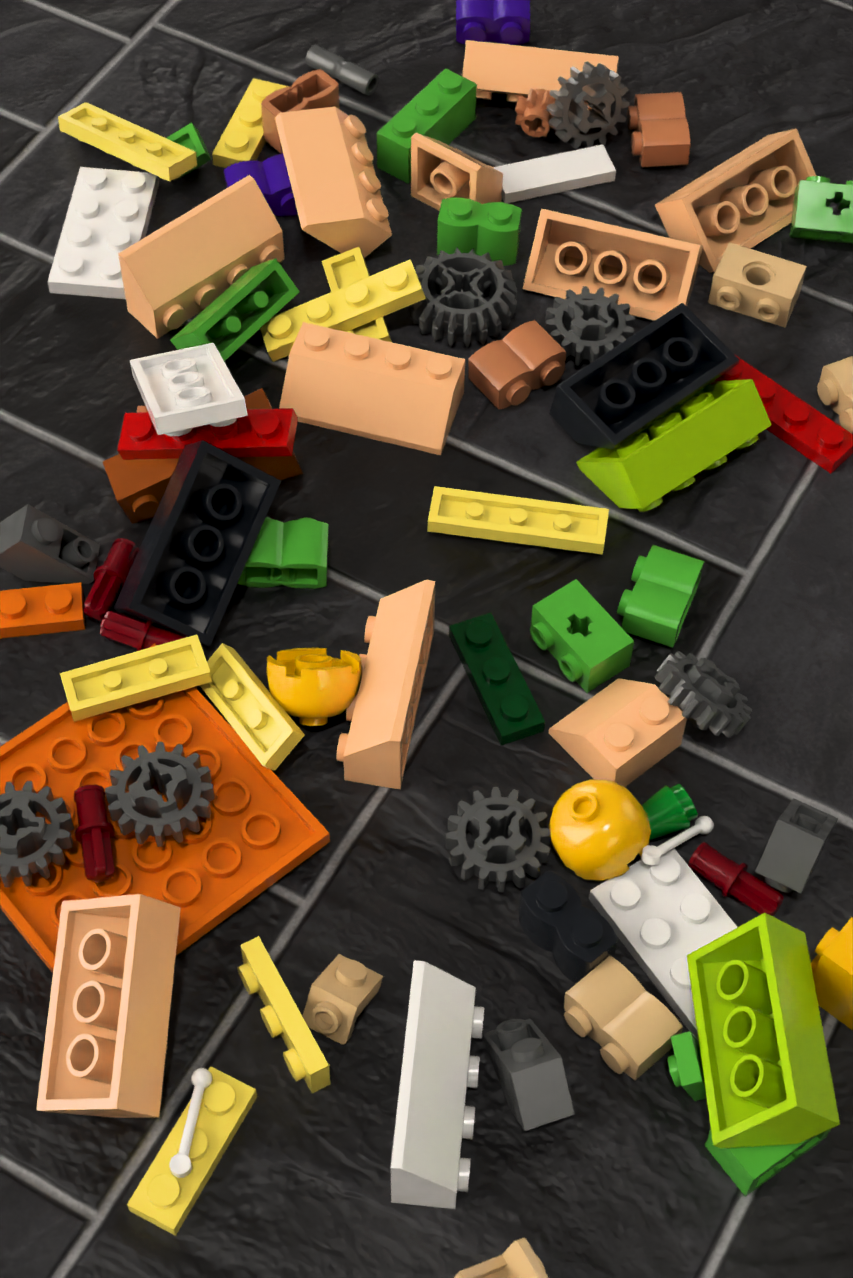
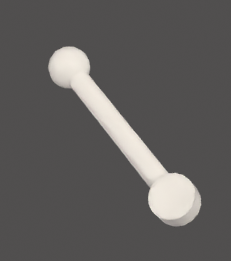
M700 816L696 819L694 826L659 846H645L642 850L641 860L648 865L659 864L661 856L699 833L703 835L709 834L714 828L713 820L708 816Z
M198 1068L191 1076L194 1090L178 1154L171 1158L169 1164L172 1174L178 1178L188 1176L192 1170V1163L188 1156L204 1089L212 1082V1075L205 1068Z

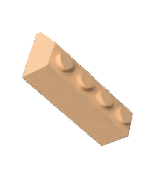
M466 40L462 77L477 84V99L492 100V93L507 94L508 102L517 103L519 97L528 99L529 91L532 88L534 90L559 91L562 86L559 84L558 78L561 76L568 80L571 77L570 68L572 66L582 72L585 62H589L595 67L601 63L617 73L619 61L618 56Z
M335 106L279 113L275 117L301 229L340 253L360 247L364 258L367 257L392 236V232L387 218L389 212L383 203L380 192L381 183L375 174L372 163L373 155L367 145L365 126L355 115H347Z
M795 128L767 135L655 204V207L669 238L703 246L699 265L709 273L715 272L729 242L751 249L790 224L795 189L799 181L806 180L810 176H816V173L798 130Z
M250 175L118 253L128 312L157 339L169 331L179 328L185 321L203 311L251 267L274 258L279 263L285 259L283 231L255 179Z
M541 209L523 289L566 299V291L569 289L575 292L576 295H579L582 292L583 286H587L592 294H596L599 288H604L605 297L609 298L611 295L618 294V305L626 303L630 305L629 315L655 321L681 303L687 307L703 246Z
M303 322L289 354L279 409L293 408L298 417V422L441 455L464 394L465 359Z
M424 580L381 598L376 617L368 616L364 642L369 643L367 655L359 654L361 658L359 692L346 710V721H351L349 734H340L337 746L336 760L344 762L345 781L401 790L434 635L435 581Z
M142 894L62 901L37 1111L112 1118L159 1117L181 907Z

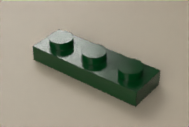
M490 612L450 625L449 638L500 745L502 746L544 732L545 720L492 613Z

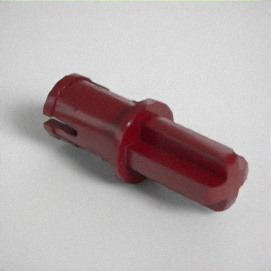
M125 538L114 540L104 564L96 568L93 574L95 583L84 602L85 607L83 611L88 617L101 621L105 614L111 610L138 554L139 547L134 548L136 545L134 542Z
M108 611L100 624V634L103 637L136 648L137 651L147 649L153 644L161 645L186 638V636L157 627L153 622L147 621L146 623L114 611Z
M85 785L76 789L73 795L76 802L79 826L74 834L76 841L81 844L86 878L95 881V883H103L106 879L113 878L115 874L111 839L115 831L114 826L108 822L105 789L99 785Z
M705 841L697 847L688 862V866L694 872L723 890L722 896L728 898L730 895H733L760 914L767 913L774 916L783 902L784 897L781 893L747 872V864L744 862L740 865L719 853Z

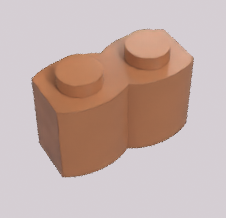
M322 69L300 76L291 87L281 88L269 94L261 103L264 140L279 153L283 154L275 117L282 112L334 106L340 109L339 83Z
M682 93L635 94L634 106H629L627 110V123L629 130H635V132H632L631 139L633 156H639L641 167L688 165L690 133L685 117Z
M529 321L513 329L502 340L493 341L476 351L468 359V378L498 409H504L510 405H519L526 400L531 390L545 385H553L562 377L565 371L566 351L536 321Z

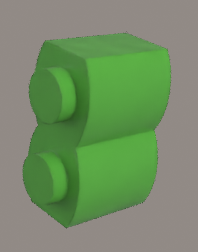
M462 197L442 199L438 216L437 254L439 255L441 250L447 254H453L456 248L461 253H469L474 248L476 255L482 256L489 252L492 261L502 260L503 266L516 264L520 242L522 209L503 202L480 204L477 201Z
M266 517L238 584L257 588L284 585L291 588L316 589L327 586L329 524L307 517L287 522Z
M652 545L647 557L639 555L631 581L636 582L633 591L629 589L624 590L617 609V615L623 616L622 628L624 631L673 648L700 583L705 561L656 545Z

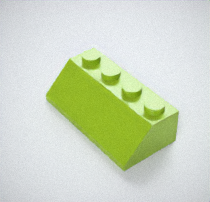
M753 379L713 381L616 449L611 450L599 447L576 463L579 469L619 508L638 509L639 512H645L659 506L663 502L662 496L668 492L677 491L691 485L695 481L694 476L702 470L713 469L725 463L728 453L757 442L759 440L758 434L772 426Z
M763 913L688 954L687 960L713 1146L718 1148L798 1144L840 1125L806 934L767 913Z

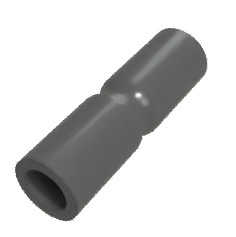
M316 44L309 49L306 55L307 66L315 70L322 69L330 77L339 79L341 83L365 95H372L378 86L379 76L351 61H345L343 57Z

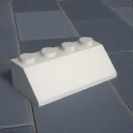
M414 960L391 1160V1203L455 1209L457 1191L468 1192L471 1159L460 1158L462 1138L473 1139L475 1107L465 1106L467 1087L477 1088L480 1056L470 1055L471 1038L482 1039L484 1007L474 1006L476 990L474 986L425 961Z

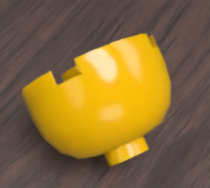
M295 648L278 651L277 660L270 655L267 657V681L270 694L287 714L299 717L300 724L306 726L325 725L328 723V717L344 712L358 694L361 681V658L357 654L341 650L340 659L332 658L327 655V648Z
M590 779L573 785L560 796L554 805L549 823L551 843L555 852L567 868L573 870L577 876L585 880L604 881L623 875L630 869L627 864L633 861L638 853L640 856L642 855L643 848L648 846L651 833L648 815L642 805L626 787L610 780Z

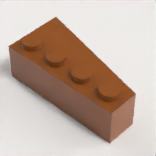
M263 388L244 396L247 409H273ZM294 451L292 456L236 457L279 480L303 474ZM118 454L102 461L116 500L132 524L154 517L179 459L123 460L121 455Z

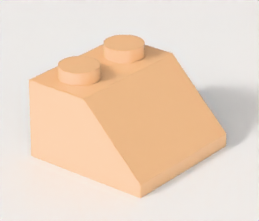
M415 133L411 137L412 197L439 211L442 199L462 197L477 201L480 204L501 202L502 172L439 140L419 133Z
M618 678L550 727L549 734L594 780H610L626 787L681 745L687 718L682 716V710L678 706H673L668 702L670 698L661 692L655 684Z

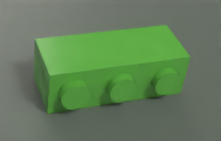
M445 68L377 132V168L409 184L411 182V137L415 133H419L449 145L475 120L477 84Z
M276 258L258 264L246 271L170 341L177 350L214 343L222 359L225 361L300 291Z

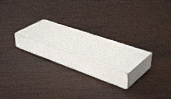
M603 144L493 167L503 173L502 199L504 203H512L615 181L616 169Z

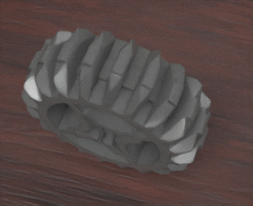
M456 248L453 254H447L441 250L437 259L427 256L424 265H416L415 271L426 299L408 307L413 324L419 325L422 335L432 333L435 342L443 338L447 339L450 347L456 341L464 342L468 348L471 341L476 340L484 345L487 336L498 338L501 329H508L511 318L514 317L516 312L517 288L516 282H513L511 270L504 269L502 260L492 261L489 252L478 256L474 248L469 253H461ZM438 293L440 296L435 299L433 296ZM487 296L491 298L488 302L484 299Z

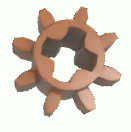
M532 88L529 91L528 99L519 97L517 100L515 124L521 125L527 135L532 137H547L549 128L551 127L548 121L554 116L546 110V106L554 104L556 100L549 94V90H534Z

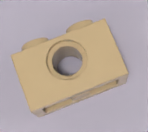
M729 242L713 275L708 303L764 322L786 327L799 298L807 266Z

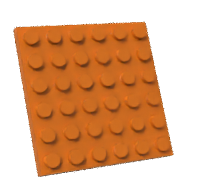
M195 687L78 721H73L69 704L66 702L0 746V795L5 793L6 782H12L15 791H20L23 789L26 781H32L37 794L41 789L48 786L51 788L54 800L62 797L65 801L67 814L71 815L74 829L70 831L74 843L73 848L61 849L66 860L64 865H58L53 862L48 865L51 875L48 879L37 872L32 874L31 886L26 887L22 877H15L14 882L9 888L4 886L0 875V909L52 973L54 971L62 901L142 894L181 907L176 948L177 956L330 843V833L271 769L263 767L231 725ZM158 742L164 743L166 752H172L178 744H181L184 748L185 758L193 753L199 754L201 767L208 766L210 769L211 784H213L215 800L209 801L211 808L210 818L198 816L200 830L197 833L188 828L182 830L183 842L178 843L172 835L165 836L163 847L157 846L155 836H148L143 844L137 843L135 829L124 836L120 831L118 821H112L108 809L110 804H108L105 793L108 822L114 826L115 831L111 839L115 874L113 878L106 879L103 883H95L93 880H88L84 871L81 844L76 841L74 834L79 827L76 802L73 796L74 791L85 785H99L104 789L112 786L109 775L110 771H124L121 757L126 755L133 760L139 757L138 746L141 745L147 749L148 753L155 752ZM154 786L158 795L161 794L164 802H167V798L163 793H160L157 786ZM36 812V817H44L46 824H51L43 814Z

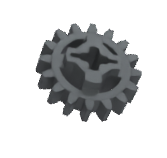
M585 62L582 72L572 66L570 68L571 77L568 80L561 76L558 78V82L562 86L560 90H550L549 94L556 100L554 104L546 106V110L554 116L548 123L556 130L555 135L573 148L578 149L580 145H583L585 148L593 147L594 140L604 145L606 144L605 135L608 132L615 136L618 134L614 126L616 122H625L627 119L621 114V109L630 106V102L622 97L628 92V88L620 82L622 78L620 75L601 63L595 67L591 63Z
M583 286L582 292L579 295H576L575 292L569 289L566 291V300L559 297L554 298L553 308H547L545 331L566 351V358L570 355L574 356L575 365L579 366L583 359H587L592 363L633 336L635 316L629 315L630 305L628 303L618 305V294L611 295L608 298L604 296V288H599L596 294H592L587 286Z
M677 651L674 655L670 653L657 669L658 673L655 679L661 683L658 687L659 690L669 695L668 698L670 699L668 702L673 706H678L682 710V716L688 718L694 727L701 730H707L709 727L714 735L719 736L722 732L728 738H731L734 734L737 735L751 719L749 715L752 709L745 704L748 701L747 697L737 693L740 690L739 684L734 678L727 676L718 669L713 661L706 658H701L698 661L691 653L686 657L682 652Z
M158 742L155 752L148 753L143 745L138 746L139 757L133 760L131 757L124 755L121 757L124 771L111 770L109 773L112 786L106 787L105 793L108 804H110L108 809L112 821H118L120 831L124 836L135 829L137 843L143 844L148 836H155L157 846L163 847L165 836L172 835L178 843L183 842L182 830L188 828L196 833L200 830L198 816L210 818L211 808L209 801L215 800L210 769L208 766L201 767L200 755L197 753H193L185 758L184 748L181 744H178L172 752H166L164 743ZM154 786H157L159 792L163 793V795L167 798V802H164L161 794L158 795L157 791L154 789Z
M26 781L23 789L20 791H15L12 782H6L5 793L0 795V875L5 887L10 888L15 877H22L25 886H31L32 874L37 872L48 879L51 877L48 865L51 862L64 865L66 860L61 849L73 848L74 843L70 831L74 829L71 815L67 814L63 798L54 800L51 788L48 786L41 789L37 794L32 781ZM36 812L43 814L51 824H46L44 817H36Z
M493 787L491 797L485 798L477 790L473 793L472 805L462 800L458 802L457 815H449L448 818L449 832L445 836V848L451 850L449 857L451 866L463 864L461 867V878L464 881L476 875L479 877L478 889L484 890L488 882L493 881L496 882L498 891L504 892L506 881L512 880L520 889L524 887L525 873L534 878L540 875V863H548L550 847L548 846L551 845L550 829L545 828L548 817L546 812L533 814L536 800L530 798L522 804L518 801V790L513 789L507 798L501 797L498 787ZM525 829L531 839L530 847L526 846V838L522 836V832ZM468 831L472 833L471 839L474 841L472 849H470L466 841Z

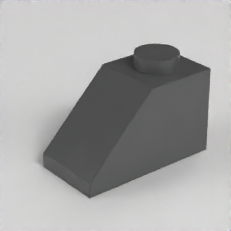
M793 798L778 818L755 872L765 876V882L777 890L788 893L795 890L802 893L838 818Z

